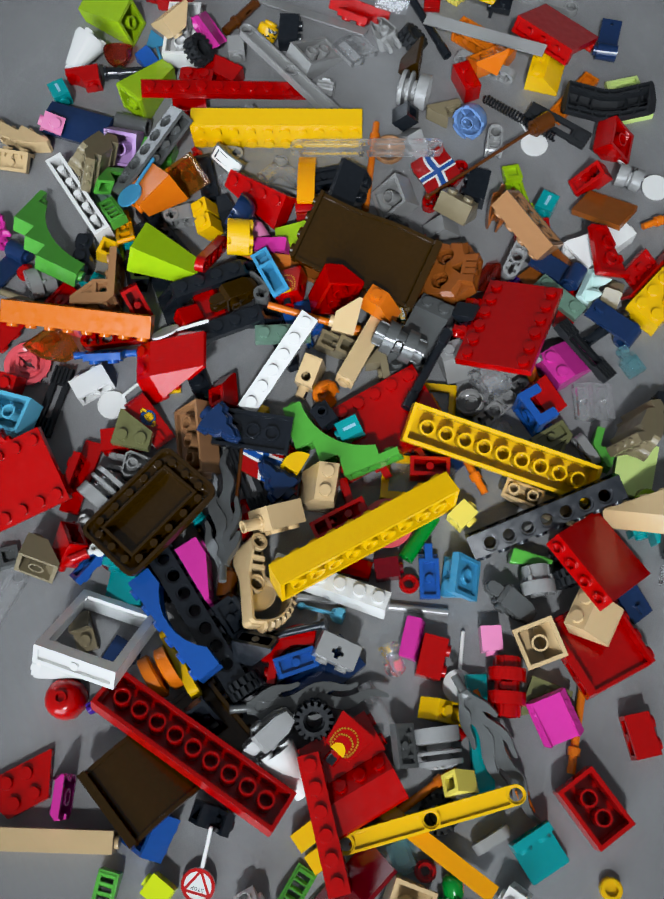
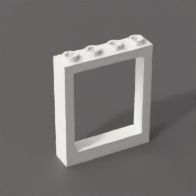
M84 589L34 643L32 662L113 690L156 631L152 624L155 620L151 615L147 616L139 607ZM83 609L139 627L114 662L55 641Z

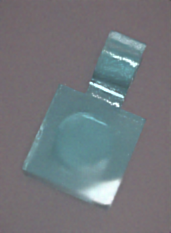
M625 344L615 352L622 361L619 367L629 380L647 369L636 354L630 355V351Z

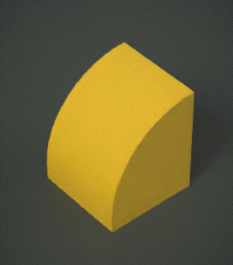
M103 236L96 250V260L107 263L106 257L109 254L110 246H117L119 249L120 245L116 241Z
M293 452L283 460L280 469H285L290 474L294 473L298 476L310 454L306 452Z

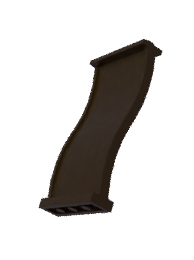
M321 189L319 195L316 194L313 199L312 205L314 206L312 210L308 211L305 216L306 223L304 227H300L297 233L298 240L296 244L293 243L289 250L291 260L319 273L325 264H343L364 281L362 290L368 291L371 285L375 284L388 292L398 306L411 313L439 255L443 242L437 239L433 240L394 221L348 205L326 194Z
M213 677L204 684L197 680L203 693L201 696L206 701L209 700L227 726L216 736L242 753L243 743L250 737V727L252 725L244 723L242 713L230 714L229 702L231 700L224 691L220 693L215 687L217 683ZM185 690L170 703L185 713L184 708L194 700L191 699ZM128 735L108 750L87 770H83L76 776L130 850L138 846L158 825L201 790L200 787Z

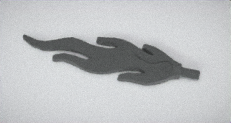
M225 449L220 458L219 467L223 477V489L219 498L220 481L216 474L212 473V484L216 489V493L208 504V511L215 524V539L210 523L205 521V545L218 567L219 583L227 582V567H230L231 560L236 554L242 539V533L237 531L242 519V509L238 496L234 498V514L231 508L235 480L227 466L229 449Z
M455 674L451 679L459 691L457 694L459 697V722L470 741L472 749L475 750L477 748L476 736L472 729L473 725L480 738L482 759L488 773L501 787L509 785L500 772L501 768L514 784L521 785L526 791V800L521 804L523 811L533 821L541 824L542 820L533 812L529 803L526 778L511 761L505 749L504 741L507 743L513 757L517 758L518 752L514 740L503 725L487 714L489 713L497 718L499 713L487 700L475 694L470 688H466L459 674ZM516 788L518 798L520 800L522 798V792L519 788ZM511 789L509 795L510 798L513 800V793Z
M297 681L290 684L272 685L245 704L229 705L230 714L247 712V714L263 719L273 710L287 707L295 717L298 705H302L304 700L309 701L310 698H314V700L320 698L322 702H327L330 708L349 709L369 697L381 696L388 698L389 694L379 689H366L349 696H332L327 693L330 691L352 690L359 683L341 684L331 681H320L312 683L289 696H278L282 692L298 687L300 682ZM320 713L308 714L305 721L311 722L322 718Z

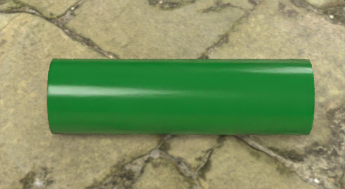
M436 518L416 529L399 553V556L412 564L440 519Z

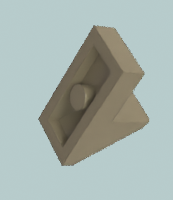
M460 99L427 105L426 119L443 128H447L448 117H453L455 111L461 107Z
M613 280L604 286L600 300L616 310L623 295L625 285Z
M377 348L366 362L365 371L377 370L378 380L383 381L391 375L387 355L379 352Z
M90 610L83 611L69 625L68 631L74 637L76 648L89 653L100 649Z

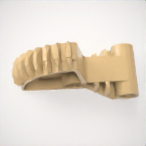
M255 533L238 548L233 557V566L240 583L242 625L246 629H256L258 633L263 634L276 630L285 624L294 611V607L297 604L295 600L298 596L294 595L283 601L277 617L266 620L255 618V612L267 610L272 606L276 597L280 598L271 584L270 578L265 575L266 566L264 565L265 556L263 555V550L267 547V539L263 534Z

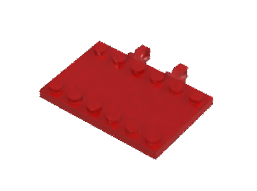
M490 280L482 299L467 298L465 301L480 307L471 324H467V326L464 324H454L452 329L453 337L463 340L455 357V363L531 376L563 296V288Z
M413 364L332 408L340 421L354 414L356 415L366 436L350 444H376L381 453L388 447L397 446L402 451V454L414 451L416 456H425L422 448L400 441L409 411L404 410L401 404L419 375ZM424 385L416 402L439 410ZM314 418L313 420L318 429L325 433ZM336 427L328 431L326 435L337 440L334 431L337 430ZM340 463V470H341V472H342V474H343V476H344V478H345L346 476L344 475V472H343V469H342V466H341V463ZM387 466L375 470L376 473L381 471L385 480L392 477ZM365 475L355 478L351 481L347 478L348 483L351 484L356 480L364 477Z
M36 427L13 439L11 435L7 436L4 428H0L1 533L73 499L41 427Z

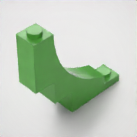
M40 190L14 216L13 230L25 236L24 250L36 255L35 269L75 287L78 282H82L85 278V264L65 252L52 238L46 225L47 192Z
M300 401L291 402L287 407L283 408L285 416L294 417L292 439L295 449L299 452L316 449L319 461L332 463L340 461L344 475L350 481L404 459L402 451L397 446L388 447L381 453L376 444H349L326 435L314 424L307 408Z

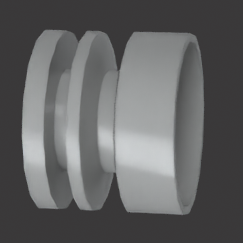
M404 69L397 85L396 105L399 106L403 104V101L406 102L407 100L409 102L413 101V105L419 111L424 112L432 89L433 75L421 73L419 79L416 80V71H412L410 75V70Z
M101 465L96 468L102 474L101 477L94 472L91 473V476L96 481L94 484L85 480L76 489L98 510L125 485L114 472Z
M458 725L414 730L416 745L426 746V751L418 753L417 757L427 756L428 762L418 763L419 769L424 768L431 771L449 769L464 763L463 757L453 758V753L462 752V748L452 747L451 744L460 740Z

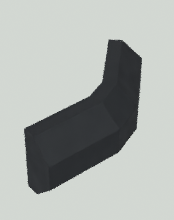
M570 80L562 98L561 112L597 123L616 115L621 121L649 116L655 112L656 108L655 85L653 81H648L619 89H602Z

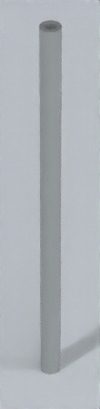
M296 594L298 597L295 601L344 606L313 594ZM391 602L387 609L388 611L446 617L449 614V608Z

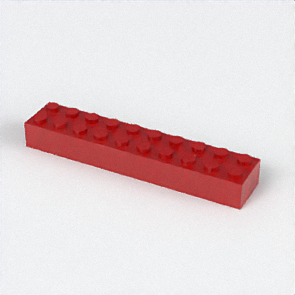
M128 672L123 675L113 690L102 686L90 701L93 711L267 837H270L297 794Z

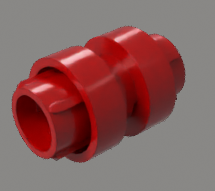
M495 655L493 666L488 667V681L494 682V690H488L487 701L499 713L498 717L520 718L521 707H526V693L520 692V683H526V669L521 668V658L519 656Z

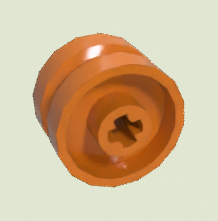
M161 645L153 650L154 660L150 656L145 655L137 660V665L147 686L165 698L169 695L168 684L174 690H178L184 685L165 646Z

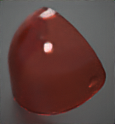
M126 43L105 44L103 51L107 62L113 67L118 65L125 67L132 59L133 45Z

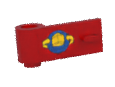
M143 392L124 404L125 411L154 433L152 444L157 450L176 437Z

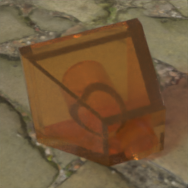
M191 152L165 169V172L171 176L187 197H190L211 182Z
M55 328V331L43 330L22 345L26 350L42 359L65 363L74 358L73 352H80L72 336L58 328Z

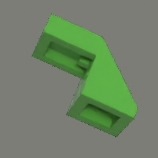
M107 167L97 178L93 193L110 195L115 181L121 175L124 168Z
M597 426L590 443L601 458V463L598 465L602 466V472L607 474L612 468L614 457H610L606 450L607 447L601 446L605 428Z

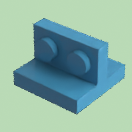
M453 552L452 556L444 557L440 596L444 598H463L470 602H477L481 562L461 552Z

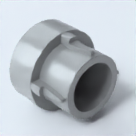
M35 267L23 270L25 282L33 300L47 297L58 288L56 278L35 269Z
M536 563L521 567L522 580H520L521 594L525 598L535 599L557 594L553 574H551L549 564Z

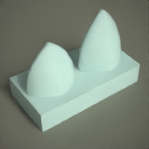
M594 268L588 269L576 294V298L587 308H590L593 300L602 295L599 287L606 285L612 279L609 276L595 275Z

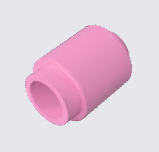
M255 220L253 223V241L255 237H271L264 224L259 220Z

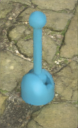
M303 602L297 604L299 610L307 609L330 615L334 623L343 624L346 613L345 608L335 607L328 611L305 605Z

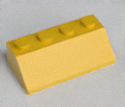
M546 53L542 57L533 55L524 89L556 96L565 66Z

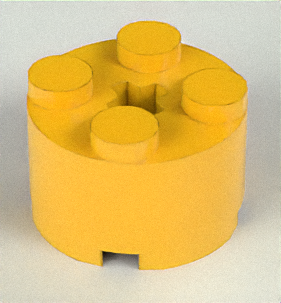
M227 219V255H252L253 219Z

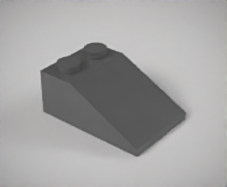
M425 293L415 304L402 331L408 333L410 329L422 333L421 338L428 341V347L423 358L428 359L442 329H450L455 322V318L452 315L455 307Z

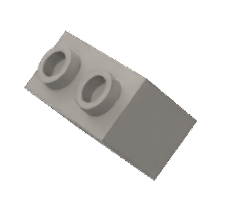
M323 630L311 655L316 657L315 661L323 665H327V663L335 666L334 670L346 674V672L354 670L363 647ZM338 649L337 653L340 656L334 658L332 650Z

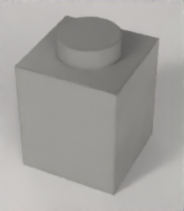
M228 35L229 60L234 63L246 62L244 41L239 35Z

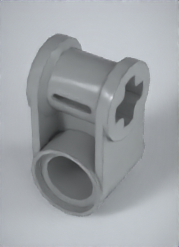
M493 124L488 129L484 157L503 147L504 130L499 124ZM502 152L495 155L494 157H498V159H501Z
M192 203L164 210L163 217L166 220V224L173 231L195 226V218L193 217L190 205Z

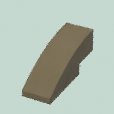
M323 328L318 334L313 349L345 361L356 341L343 334L338 336Z

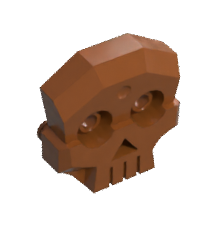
M453 242L451 245L443 243L419 298L425 293L450 305H456L457 302H465L467 298H472V295L477 293L483 266L480 254L474 252L468 242Z

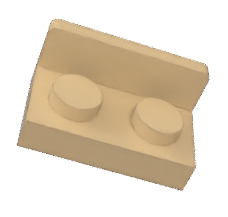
M3 146L0 148V170L29 174L30 159H34L35 155L29 153L27 149L19 148V151H16L12 147Z

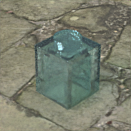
M406 839L385 845L392 865L398 872L397 874L401 873L404 876L414 871L413 867L417 864Z

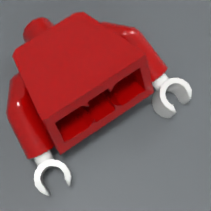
M81 514L77 522H60L52 546L60 563L57 571L64 572L67 567L76 568L81 561L90 558L92 554H95L97 557L104 555L93 543L88 549L89 545L81 528V525L84 526L90 519L87 514Z

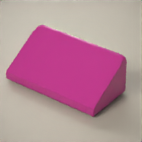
M286 237L254 238V252L266 246L270 253L290 255V245Z
M407 616L398 653L399 656L413 662L418 661L426 625L422 618Z

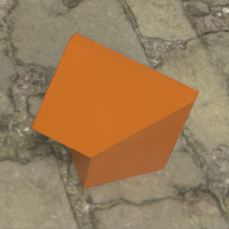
M494 45L467 56L466 60H469L478 78L491 73L497 76L509 51L507 48Z

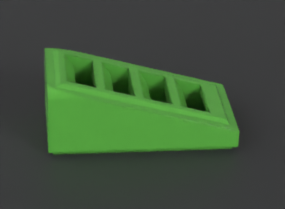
M112 196L97 203V207L113 230L129 222L126 214Z
M511 548L507 563L552 564L553 560L522 549Z
M299 862L278 899H283L284 897L286 899H296L287 892L288 889L300 896L299 899H304L317 875L315 876L312 870ZM298 872H301L302 874L310 878V880L306 882L305 880L297 876ZM294 880L305 887L302 891L293 885L292 882Z
M106 867L99 868L91 899H98L99 895L109 899H116L124 872ZM104 878L113 879V884L105 882ZM102 886L110 888L111 893L102 891Z

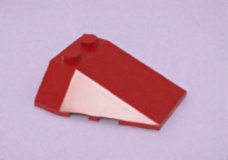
M176 331L159 340L148 339L147 342L137 347L136 381L152 405L170 397L169 394L175 389L179 390L185 380H191L206 368L205 331Z

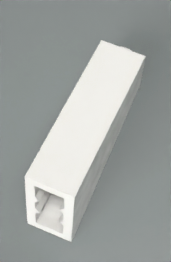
M627 223L619 231L608 227L616 243L615 249L617 253L630 245L637 234L634 228ZM588 234L564 242L561 252L572 263L578 262L583 264L587 271L594 268Z

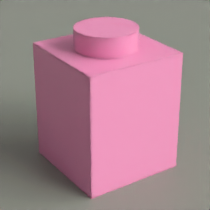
M485 625L478 628L480 653H486V657H494L504 650L501 625Z

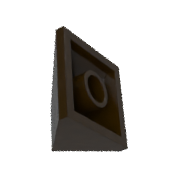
M421 36L401 58L398 70L400 75H402L404 69L410 70V75L412 71H416V80H418L423 57L424 36Z

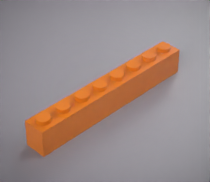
M11 298L1 299L0 322H7V326L18 327V324H24L25 328L37 329V326H41L47 331H55V328L62 329V332L74 333V330L81 331L82 335H92L93 332L100 333V337L118 335V339L126 340L129 337H136L137 341L147 342L154 334L155 315Z

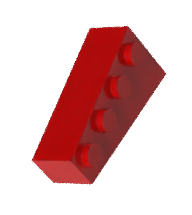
M230 169L224 185L237 198L240 197L241 193L248 196L255 204V213L272 229L275 230V228L286 225L296 198Z

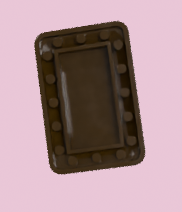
M164 448L151 458L85 523L83 533L124 574L135 576L159 556L190 525L213 499L216 489L210 481L170 448Z

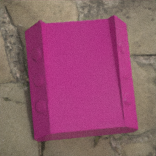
M206 11L191 17L195 31L205 35V39L208 38V43L212 44L211 49L227 42L225 36Z
M564 687L526 702V707L544 747L552 748L574 737H580L584 732Z
M61 773L53 778L55 784L51 809L48 810L54 821L68 820L70 818L76 787L75 774Z

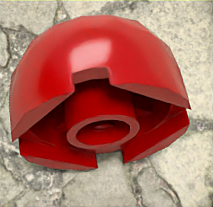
M58 679L46 691L44 698L45 707L48 713L56 719L65 721L75 719L86 709V703L89 701L88 690L77 679Z

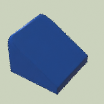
M147 45L135 53L137 63L142 67L159 61Z

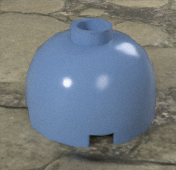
M466 103L453 114V128L461 138L466 139L467 137L473 140L481 135L486 128L487 115L485 110L478 104Z

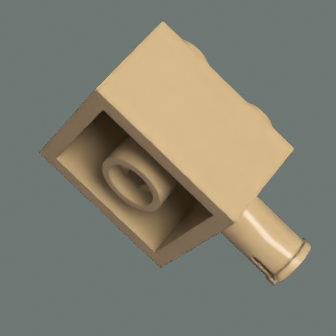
M301 498L249 511V519L240 521L239 527L242 533L252 531L253 534L261 533L264 536L299 528V523L306 522Z

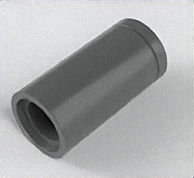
M116 112L114 127L142 131L145 136H149L152 121L149 118Z

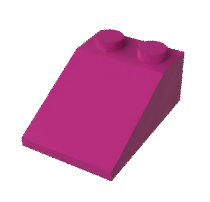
M565 341L542 352L543 360L535 364L540 375L546 374L558 392L591 371Z
M195 536L176 548L175 552L205 601L211 605L215 602L212 561L209 558L210 553L204 541L201 540L199 542Z

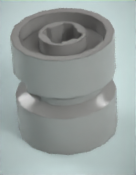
M622 163L613 185L620 188L626 186L627 190L637 193L646 171L639 168L633 170L632 166Z

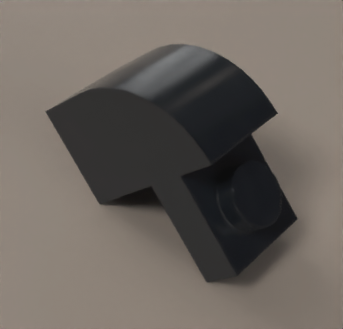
M196 799L188 821L205 829L213 826V832L228 838L234 828L236 815L228 809Z

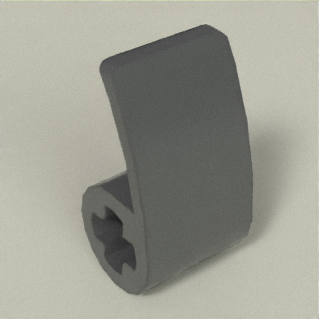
M250 271V277L258 285L253 290L255 304L268 305L269 301L271 302V297L266 283L255 272Z

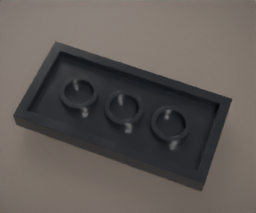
M230 408L229 413L233 417V424L240 432L241 441L235 444L227 442L222 437H212L211 444L215 446L288 456L294 417Z

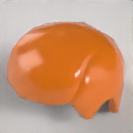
M330 379L319 381L312 392L314 403L322 402L325 399L332 408L337 403L335 395L339 393L336 383Z

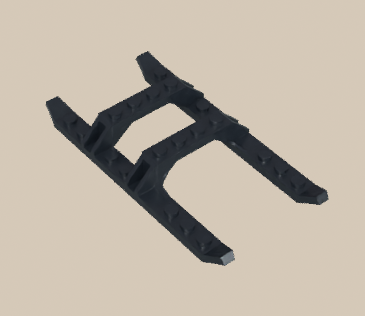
M227 194L216 197L220 220L227 234V225L224 222L234 205ZM144 222L134 225L136 237L143 228ZM235 255L237 260L209 269L205 273L200 272L172 283L169 280L149 276L167 326L176 324L173 319L176 310L183 307L195 295L220 287L224 283L241 277L251 278L250 271L255 272L261 277L253 260ZM270 293L271 302L275 303L272 294ZM255 304L211 320L206 324L189 328L188 331H205L207 347L215 340L245 329H255V325L284 323L278 311L268 309V305ZM279 344L273 345L274 350L277 348ZM297 355L287 368L290 373L299 370ZM203 369L191 380H188L193 395L197 399L209 401L208 390L211 387Z

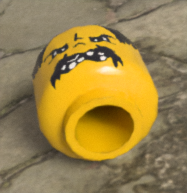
M268 19L261 21L257 30L274 44L279 31L277 24Z

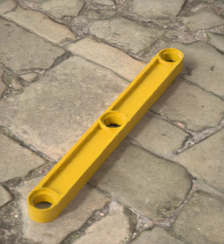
M510 784L359 828L344 837L351 840L352 847L348 851L342 850L343 855L355 854L521 805L526 800V791L519 784ZM519 788L521 790L522 798L519 801H513L510 798L509 793L511 789ZM427 813H434L436 815L437 823L435 825L428 826L425 823L424 817Z

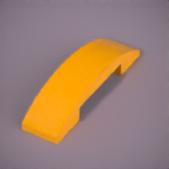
M317 156L299 157L297 204H312L315 197Z
M128 209L124 210V213L129 222L115 229L118 245L134 241L136 238Z

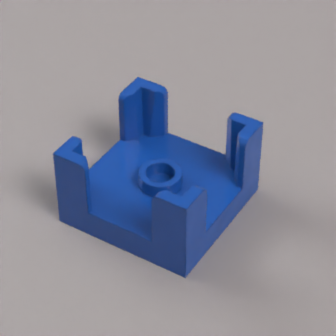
M537 383L519 393L511 408L531 437L552 426L553 424L549 422L559 416V412L555 407L540 413L530 398L542 391Z

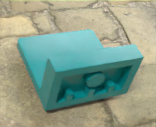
M103 557L102 565L108 567V571L111 572L105 596L131 605L140 606L142 602L140 599L136 601L129 591L132 588L128 583L145 569H150V566L145 567L135 576H127L108 557Z
M543 820L541 824H537L508 843L532 885L538 884L569 863V858L552 833L554 828L546 820Z

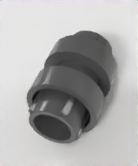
M381 320L372 336L371 343L379 346L378 351L387 356L391 351L397 353L396 360L404 364H408L409 361L419 364L428 347V341L421 338L422 333L413 329L406 333L401 330L403 324L394 320L390 323Z

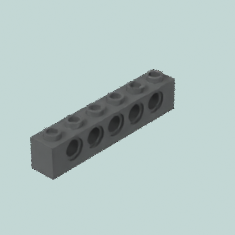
M171 105L115 181L112 191L119 196L123 189L131 185L141 175L152 157L155 158L153 163L160 167L193 120L183 110Z

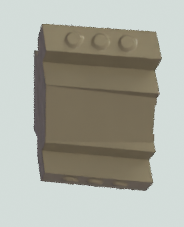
M97 131L85 139L70 158L68 165L78 175L82 191L90 192L91 187H95L99 175L107 167H115L119 144L116 135L110 133L104 135L102 132Z
M661 399L650 400L621 416L622 422L617 424L616 434L610 439L612 445L606 448L610 457L629 455L643 462L648 458L664 433V404Z

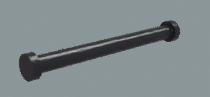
M323 617L320 621L264 634L277 636L280 639L319 629L328 630L329 622L326 617Z

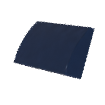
M52 101L46 111L66 118L62 134L59 136L46 130L39 131L45 135L80 145L97 131L104 134V128L113 126L114 118Z
M338 649L332 650L334 658L340 656L337 653ZM359 656L354 670L346 672V674L334 670L335 666L332 664H321L316 668L282 680L279 684H290L298 681L300 685L293 690L285 691L281 694L283 697L289 696L312 683L320 681L345 684L361 671L366 664ZM330 691L327 694L332 695L335 691Z

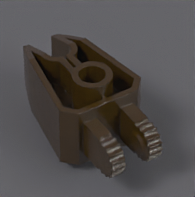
M241 277L222 284L219 287V292L209 298L210 309L213 312L227 309L228 312L235 311L254 299L253 290L258 286L253 278Z

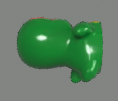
M451 873L444 875L442 878L444 897H437V899H462L464 896V883Z

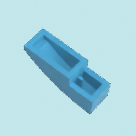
M266 246L251 255L273 298L290 289Z

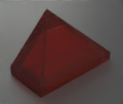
M486 263L481 271L477 291H486L490 280L501 281L500 263Z

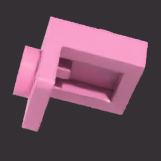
M45 110L44 115L40 114L38 125H41L39 130H46L61 136L66 118Z

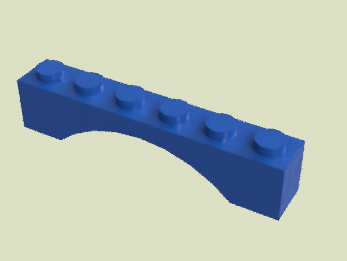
M149 568L145 569L128 583L132 588L129 591L136 601L140 599L143 603L141 609L147 616L151 615L155 621L152 624L159 632H164L166 635L164 638L165 642L170 648L175 647L178 651L176 657L183 665L185 663L190 668L188 673L194 681L199 680L204 684L223 668L222 664L208 647L191 643L174 630L165 610V589Z

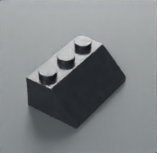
M341 158L328 195L362 210L363 204L367 199L368 190L371 188L372 180L365 169L345 158Z

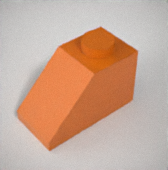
M372 284L363 297L361 309L380 321L384 320L388 323L392 320L396 321L401 314V310L388 292Z

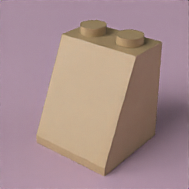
M319 461L302 472L298 498H301L303 510L329 513L336 509L339 480L341 478L340 463Z

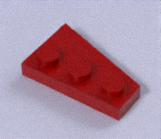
M591 223L587 229L595 275L625 279L630 277L629 270H625L622 263L624 261L622 255H618L615 249L616 243L608 226Z

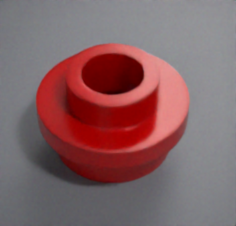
M404 574L399 580V587L402 592L412 594L417 591L419 580L413 574ZM411 581L413 586L407 587L405 582Z
M421 859L416 863L414 874L418 881L430 883L436 877L437 871L432 861ZM425 866L429 868L427 875L421 873V869Z

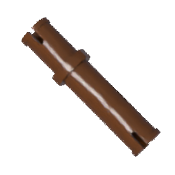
M251 0L236 15L230 17V21L221 28L222 32L228 36L235 29H239L242 23L260 7L259 1Z

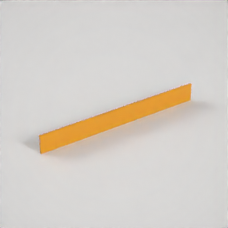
M394 807L379 817L387 821L406 814L397 807ZM429 832L407 838L483 899H492L499 889L495 883Z

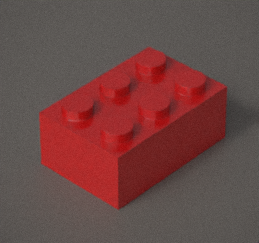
M593 766L583 767L553 791V794L594 850L602 852L635 825V822Z

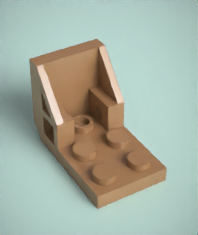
M110 246L109 254H107L108 270L105 271L106 279H92L70 295L69 303L71 306L123 312V297L119 290L124 288L125 266L117 246ZM102 288L107 289L106 292H100Z

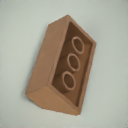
M506 190L491 205L494 208V214L498 218L503 219L506 223L505 227L517 236V242L527 248V253L533 260H543L564 245L519 190Z
M194 399L174 412L177 454L209 480L212 479V473H215L216 476L221 474L219 467L220 448L211 444V435L204 436L196 430L202 420L200 414L209 406V401Z

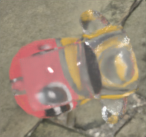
M397 641L389 642L378 648L380 656L384 657L385 671L390 677L401 676L406 670L405 662L398 654L400 645Z

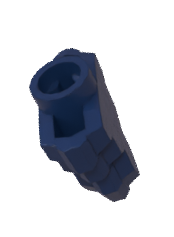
M223 401L214 407L209 405L201 412L200 418L202 420L196 430L204 436L209 434L214 438L222 437L227 442L238 444L242 439L238 428L233 424V417L229 413L230 408Z
M262 460L257 464L259 473L265 480L264 488L268 492L266 497L271 504L276 503L280 499L287 501L297 492L294 487L301 481L294 473L290 474L285 469H278L273 463Z

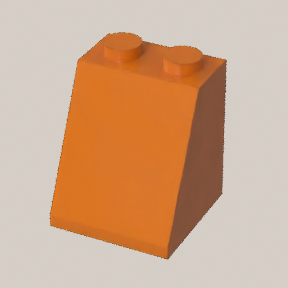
M153 163L139 183L142 187L140 198L131 206L135 207L140 214L144 212L150 217L183 203L189 198L168 173Z

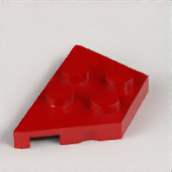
M51 748L0 775V813L7 819H12L51 798L52 787L50 782L53 777L52 757L55 753L54 749Z

